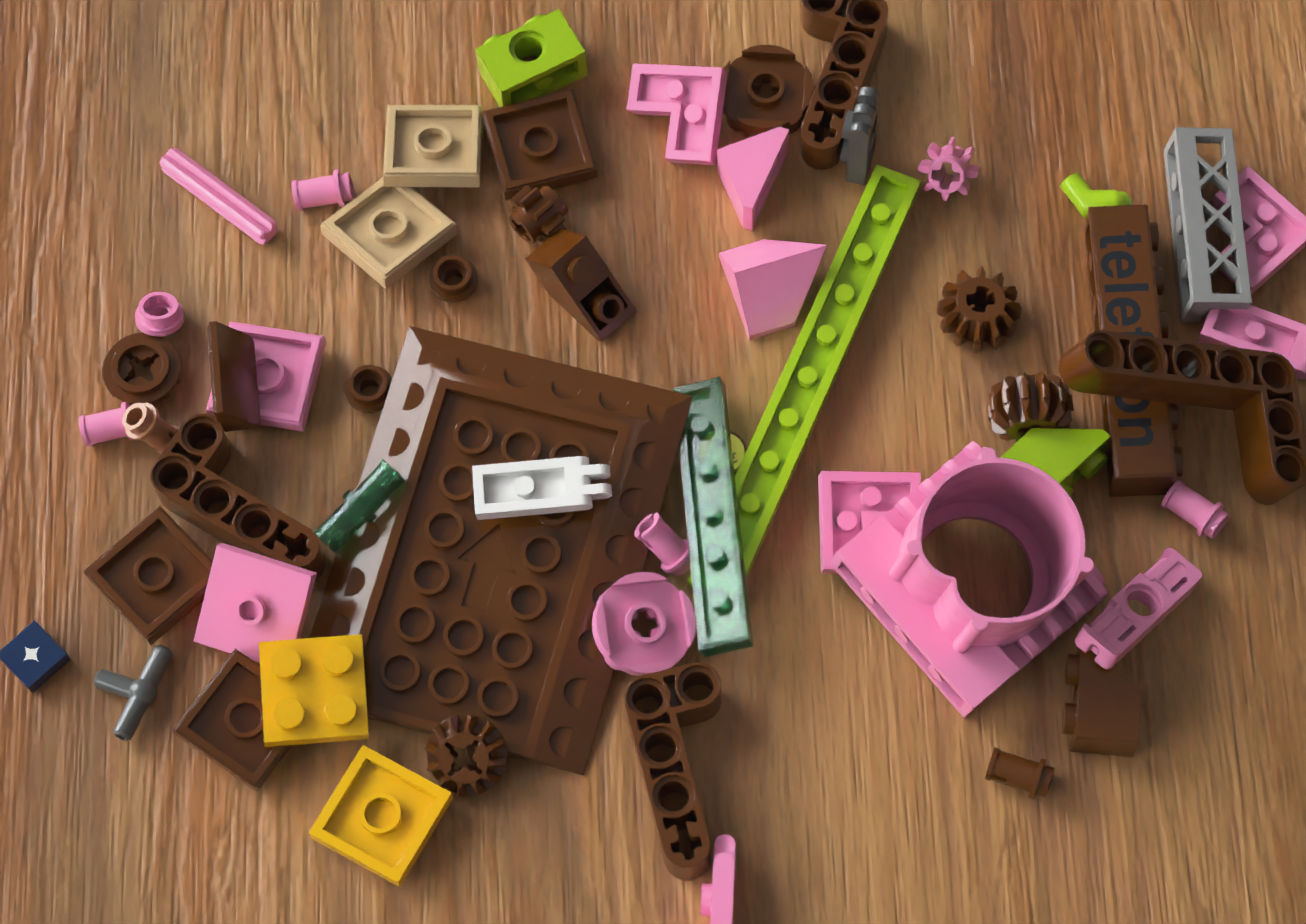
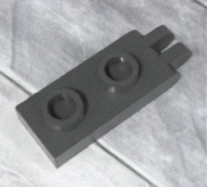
M871 87L860 88L854 111H847L841 136L844 142L840 161L847 163L846 181L864 186L876 147L881 97L880 93Z

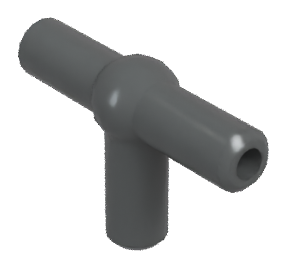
M162 645L154 646L138 680L105 669H101L96 673L94 678L95 688L128 699L113 729V734L118 739L123 741L132 740L147 707L156 700L157 686L173 656L169 648Z

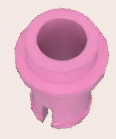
M339 169L334 170L333 175L292 181V193L297 211L304 208L336 203L340 207H344L346 202L352 201L355 198L350 172L341 173Z
M122 402L121 408L88 416H79V428L84 444L89 447L96 443L128 436L125 433L122 418L125 411L131 406L129 402Z
M1177 480L1172 485L1161 503L1162 507L1168 508L1197 528L1196 534L1201 538L1207 535L1214 539L1223 529L1230 514L1223 510L1224 504L1221 502L1213 504L1185 485L1181 480Z
M658 513L649 514L636 527L634 531L635 537L641 540L661 560L660 567L665 573L672 572L674 575L680 576L686 573L696 562L697 554L694 552V544L688 539L682 540Z

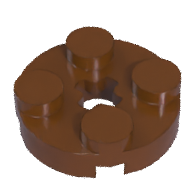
M757 45L742 51L741 57L735 59L731 65L729 61L723 69L728 72L723 113L730 128L753 136L777 127L789 129V134L796 132L800 128L813 96V79L807 66L804 68L800 62L795 60L794 53L786 48L775 45ZM763 83L771 84L772 91L778 93L775 96H771V98L765 99L754 94L753 90H760Z

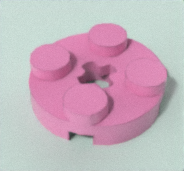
M637 572L620 578L599 597L593 612L592 632L595 643L609 667L624 671L630 675L642 676L670 669L681 660L687 649L691 646L696 633L695 611L689 597L682 589L678 591L673 584L667 582V578L659 574ZM638 611H645L647 619H655L657 627L649 631L648 638L641 637L640 632L632 628L631 622L637 619Z

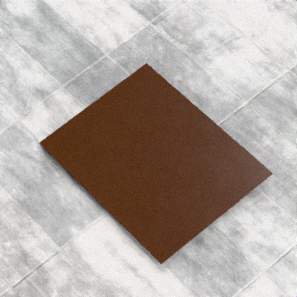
M409 326L309 637L318 638L362 634L368 718L431 735L433 730L442 721L458 714L478 715L489 720L501 732L507 745L508 756L584 776L614 669L605 662L603 654L595 643L592 632L593 612L599 597L615 582L626 575L643 572L649 548L635 537L634 531L646 516L651 513H660L693 396ZM575 456L588 457L589 465L607 464L610 466V478L593 480L591 484H611L612 496L606 499L592 500L593 508L589 510L477 520L472 466ZM476 740L471 746L477 747L479 742Z

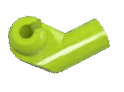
M1078 172L1068 176L1060 185L1062 191L1084 219L1087 217L1089 207L1133 205L1130 195L1124 191L1092 190Z

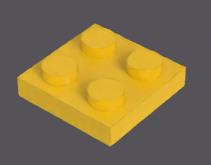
M362 634L259 642L265 747L369 739Z
M362 745L308 834L311 839L394 885L401 887L451 804L453 795L448 790Z

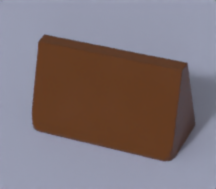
M217 321L209 322L207 332L213 412L225 432L257 428L260 426L261 421L254 340L248 334Z

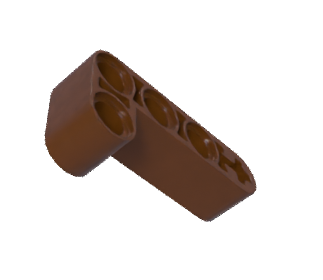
M801 0V23L803 29L814 38L832 43L801 126V155L806 164L814 169H830L840 162L844 142L841 136L847 111H854L860 88L869 87L886 42L889 8L885 0ZM821 6L830 8L829 11L819 12L814 9ZM869 19L875 21V23L866 25L858 21ZM854 58L860 60L861 62L857 64H847L843 61L845 59ZM842 98L846 102L838 105L832 104L828 100ZM825 126L830 129V137H826L823 143H820Z
M196 414L189 417L154 462L150 471V480L162 505L172 513L225 544L316 572L315 581H317L323 575L326 568V558L316 534L300 522L219 476L231 457V446L221 423L214 416L208 414ZM205 438L216 439L215 443L207 449H195L197 443ZM177 477L188 478L186 483L178 489L170 490L166 488L168 483ZM217 501L229 502L222 512L216 514L207 512L208 508ZM264 524L270 526L264 536L259 538L248 537V533L253 527ZM289 550L297 554L294 560H292ZM308 550L309 555L307 557H304L303 555Z
M690 663L642 675L632 680L624 694L626 717L664 864L670 874L683 881L695 880L701 877L708 870L711 861L710 839L680 730L681 727L705 722L713 718L720 709L721 679L714 668L704 663ZM702 684L707 686L712 693L702 701H695L689 699L685 695V691L690 686ZM644 697H654L662 703L657 711L646 714L639 712L635 708V704ZM659 744L670 746L675 751L671 759L665 762L653 761L647 756V753L652 747ZM669 793H679L687 798L688 803L679 811H668L660 805V801ZM685 828L689 846L694 850V858L691 860H685L679 847L677 831Z

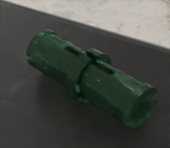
M382 459L380 464L354 491L348 489L342 495L344 501L313 532L326 546L329 545V548L337 554L340 548L366 521L372 523L378 517L375 512L401 484L406 482L405 478L395 468L391 467L386 460Z

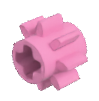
M951 137L948 145L942 148L932 142L927 149L928 155L932 160H921L918 166V171L928 173V180L924 190L928 191L934 188L936 191L941 192L943 201H947L950 193L956 190L966 196L971 188L966 178H976L980 172L979 166L970 164L974 148L969 147L964 150L962 147L957 146L955 137ZM944 162L952 164L951 168L952 171L956 172L955 175L946 174V167L943 166Z

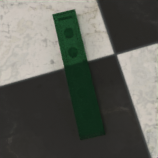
M720 377L673 388L674 392L693 396L679 444L698 650L703 657L753 647L725 384Z

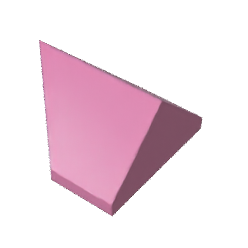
M763 239L719 253L721 264L749 340L796 326V320L827 245Z

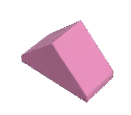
M777 127L717 149L718 174L745 229L753 230L787 157L789 129Z

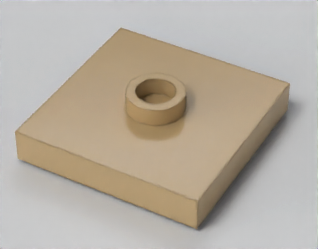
M387 105L383 167L384 187H480L482 105Z
M383 177L320 224L322 235L385 289L389 288L457 235L456 223L414 188L384 187Z

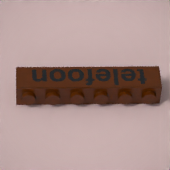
M1148 204L1089 207L1084 225V239L1093 331L1103 330L1167 339L1168 315L1166 310L1159 311L1157 297L1163 294V270L1161 266H1154L1153 252H1157L1159 247V232L1156 222L1149 223ZM1100 395L1103 429L1111 436L1106 450L1110 497L1166 495L1174 484L1176 477H1182L1183 475L1182 448L1173 446L1172 431H1177L1178 429L1177 404Z

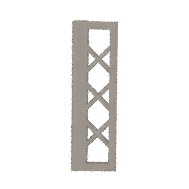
M1175 127L1163 152L1181 323H1201L1209 309H1248L1252 304L1232 128ZM1196 143L1220 144L1221 160L1214 167L1209 165L1197 154ZM1222 168H1223V176L1219 173V171H1220ZM1199 172L1204 176L1201 180ZM1209 181L1226 195V203L1218 211L1202 198L1201 189ZM1226 212L1228 213V219L1223 216ZM1204 216H1206L1209 219L1206 223L1204 221ZM1214 224L1226 233L1231 240V247L1223 255L1206 240V232ZM1231 256L1233 257V263L1228 260ZM1209 260L1214 263L1211 267H1209ZM1220 268L1235 281L1237 294L1212 293L1211 276Z

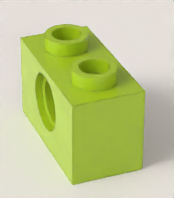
M560 9L547 15H536L529 19L524 26L505 35L498 34L492 36L482 46L475 49L479 73L499 107L546 96L588 76L585 50ZM527 56H536V57H538L537 59H535V60H533V61H523V60H521V59H523L524 57H527Z

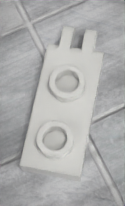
M586 456L472 466L475 515L477 520L589 510L593 508L592 500L606 499L612 496L611 484H591L593 480L610 478V466L607 464L589 465V458Z

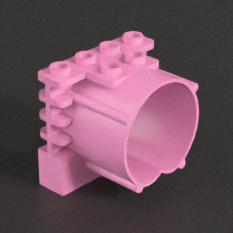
M973 441L964 447L953 459L942 465L931 477L919 484L908 496L897 502L886 514L882 513L837 550L830 562L835 571L963 718L974 711L1108 595L1106 588L1103 586L1105 580L1102 574L1094 566L1090 558L1084 557L1086 540L1081 517L1074 502L1064 488L1039 468L1014 459L998 458L994 449L988 447L981 448ZM962 519L982 520L1005 530L1021 546L1031 570V592L1021 615L1011 618L988 617L970 609L958 592L956 578L941 573L929 563L922 549L923 540L936 528L951 521Z

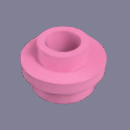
M153 292L144 296L139 302V306L135 311V322L138 329L147 335L155 337L167 336L179 330L183 325L184 310L173 295L166 292Z

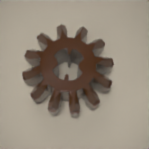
M982 266L977 270L975 278L970 277L965 271L961 270L957 275L956 283L947 282L944 285L942 291L944 298L938 301L937 314L943 317L940 326L943 334L955 333L954 343L956 347L964 344L966 340L972 341V348L975 353L981 350L982 342L984 341L996 350L1001 345L1002 336L1011 338L1016 330L1014 321H1017L1021 315L1020 304L1014 302L1018 293L1016 286L1003 287L1004 276L1002 272L995 275L992 279L985 278L986 272ZM974 307L984 308V312H976Z
M1024 372L1022 376L1018 377L1007 376L1003 382H998L991 387L989 405H987L988 420L991 422L992 431L999 434L1003 440L1016 439V442L1031 428L1069 429V423L1072 422V411H1074L1073 397L1069 392V387L1062 382L1061 377L1056 375L1045 376L1043 372L1035 375H1028Z

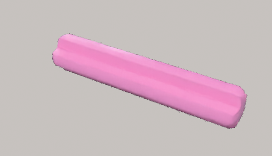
M171 148L162 157L160 165L165 174L256 242L267 244L276 235L278 227L273 218L180 149Z

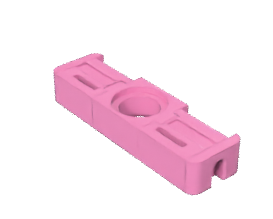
M1165 549L1156 564L1144 575L1139 573L1110 600L1105 610L1089 625L1086 623L1083 625L1075 638V644L1083 652L1092 650L1097 655L1094 661L1104 669H1111L1192 593L1202 578L1201 571L1175 549ZM1127 600L1141 601L1149 608L1151 615H1138L1129 607Z

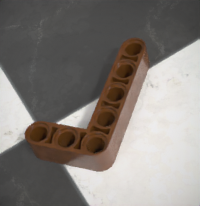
M1100 330L1090 333L1063 354L1059 360L1060 376L1065 384L1074 391L1233 410L1244 484L1249 495L1258 503L1272 505L1306 484V435L1297 378L1293 366L1281 354Z

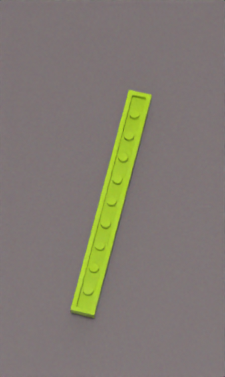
M876 164L688 579V588L735 606L921 187V180Z

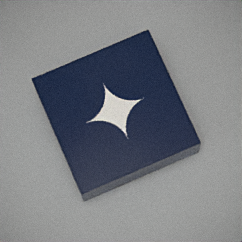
M35 620L0 650L1 662L31 693H34L71 660L67 653Z

